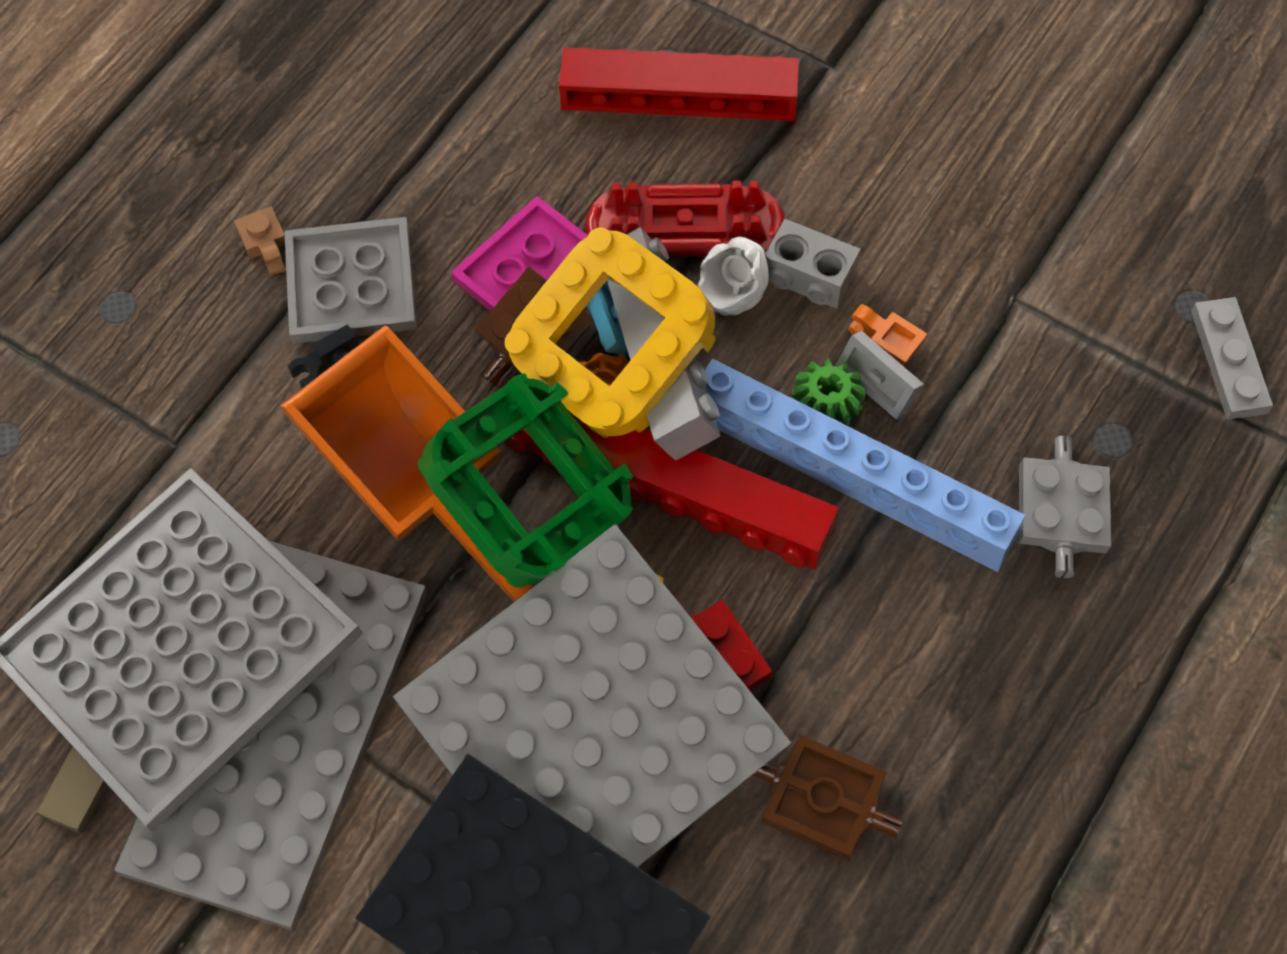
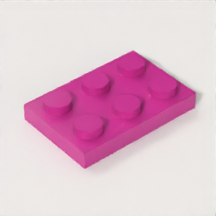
M536 196L451 271L452 281L488 311H491L528 266L548 280L572 249L580 241L588 237V235Z

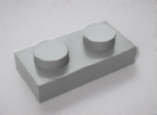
M863 331L851 335L835 367H838L846 361L849 366L848 373L859 372L861 377L860 386L864 387L866 394L896 420L906 415L924 385Z

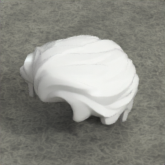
M744 237L732 238L728 244L715 245L701 264L698 287L712 303L714 312L722 315L736 316L743 311L753 308L762 299L769 282L768 264L764 249L759 244Z

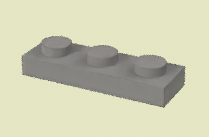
M1236 297L1195 303L1191 311L1226 419L1269 414L1273 404Z

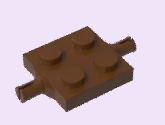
M528 266L475 329V333L490 344L498 356L482 374L488 381L495 373L490 379V383L493 386L497 385L510 368L519 371L514 366L509 351L505 347V338L511 331L517 317L547 281L530 266ZM582 310L557 341L556 345L568 353L591 326L594 319Z
M799 735L791 755L782 762L780 767L768 762L753 774V776L772 784V797L762 817V823L847 861H850L859 838L868 831L869 827L896 839L903 819L896 818L877 809L878 794L885 780L886 771L802 735Z

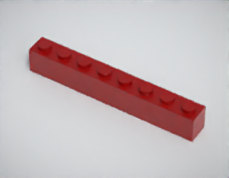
M571 413L615 470L624 463L626 464L633 476V479L628 482L631 499L636 501L645 499L659 505L664 512L671 516H686L698 521L702 527L716 534L725 532L739 538L744 545L751 549L759 551L766 549L781 555V558L795 567L807 566L816 570L836 527L839 507L698 450L675 461L654 441L652 432L646 429L640 433L634 430L620 436L602 437ZM525 429L504 443L516 452L524 453L528 451L538 455L547 464L553 466Z

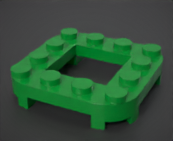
M526 373L511 378L504 387L457 418L453 420L450 418L428 441L422 456L418 460L419 471L425 477L433 493L491 566L504 576L511 586L516 588L538 584L546 577L556 573L566 565L569 559L615 524L619 525L633 510L630 506L631 493L628 485L633 476L626 464L624 463L615 470L561 402L569 394L564 387L557 382L549 386L542 381L527 378ZM524 429L579 497L556 516L529 534L474 466L475 462Z

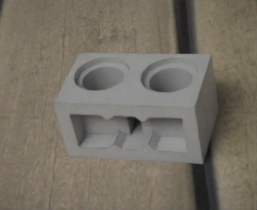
M784 219L765 253L769 282L779 289H789L802 294L816 304H826L838 309L858 271L861 249ZM785 258H794V259H796V260H795V261H789V260H786ZM823 273H831L835 276H825Z

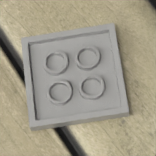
M407 217L284 231L289 336L292 344L319 341L346 324L350 326L356 336L373 335L384 325L388 326L393 332L417 329Z

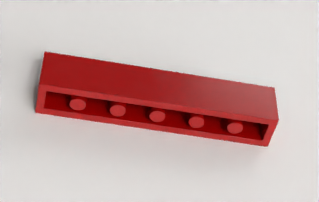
M585 47L563 48L559 79L561 110L795 121L799 58H785L781 56L758 57L740 54L669 53L665 51L647 52L625 49L603 50Z

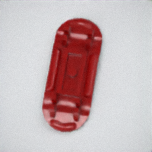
M733 181L732 184H652L640 186L635 182L628 183V188H621L620 183H612L609 191L601 195L590 207L586 215L585 232L589 235L592 230L602 227L608 231H618L628 235L641 227L652 240L658 238L662 242L669 257L707 256L715 245L728 244L732 238L736 237L750 239L759 244L766 253L782 225L785 215L778 201L768 192L762 190L758 181H750L749 186H742V181Z

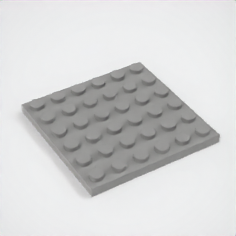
M190 468L0 637V667L140 821L153 832L356 641L363 632L352 619Z
M616 524L569 559L563 568L543 579L393 696L452 775L468 753L637 867L642 865L791 744L790 740Z

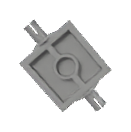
M1058 436L1054 439L1055 459L1044 460L1023 457L1019 464V512L1025 514L1019 532V544L1041 546L1055 552V576L1061 578L1064 574L1063 578H1070L1074 576L1073 554L1083 551L1106 554L1111 548L1110 467L1080 464L1073 461V439L1067 436L1064 441V436Z

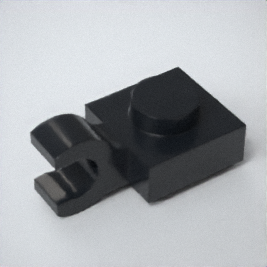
M346 324L311 345L312 353L305 357L297 358L288 365L291 376L295 378L301 373H310L306 378L299 381L301 389L356 348L359 345L357 336L350 326Z

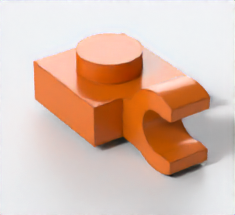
M863 304L853 313L851 318L854 321L848 327L852 334L863 331L903 367H906L924 344L927 337L926 332L894 312L885 320L870 307Z

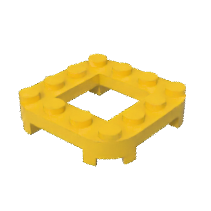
M600 227L592 230L588 237L584 238L572 249L520 313L511 331L505 338V347L509 351L514 366L522 374L526 373L527 378L542 381L549 386L557 382L564 387L569 394L561 402L569 412L598 435L608 438V436L628 434L634 430L640 433L649 426L647 415L699 351L703 349L708 353L716 340L713 335L715 314L712 303L692 281L630 236L618 231H608ZM608 279L613 283L619 284L664 318L610 386L556 345L557 341Z

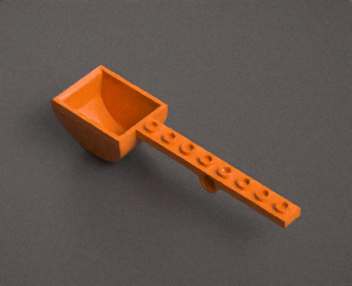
M384 325L280 405L285 415L398 541H401L431 515L435 514L513 603L537 585H526L522 588L511 586L505 577L491 566L433 493L425 477L419 471L418 460L422 456L428 441L450 418L452 420L457 418L465 411L388 326ZM497 447L475 462L474 466L483 474L499 460L501 450Z

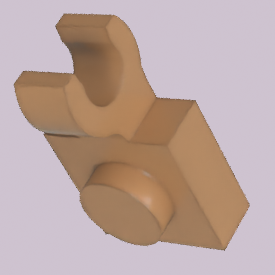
M272 206L233 220L250 259L262 255L270 276L286 271L278 250L285 246V235Z

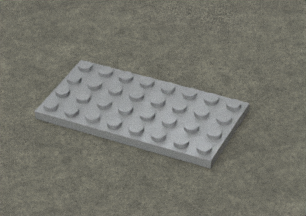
M269 541L359 626L363 634L155 831L152 832L137 817L114 871L119 876L294 932L427 596L426 586Z

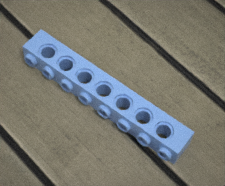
M714 359L710 361L705 369L709 379V383L705 385V388L718 407L720 416L716 418V422L720 431L996 572L1000 570L1018 537L1025 514Z

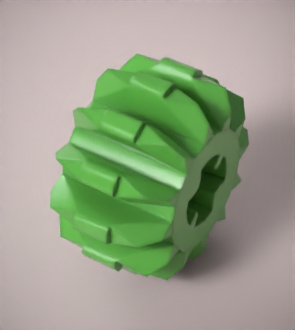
M829 357L825 360L823 367L811 361L807 372L799 371V374L796 376V386L792 390V398L848 426L850 418H858L861 414V403L865 400L866 392L864 387L860 386L861 377L859 372L848 373L849 366L846 361L838 367L832 366L833 363Z

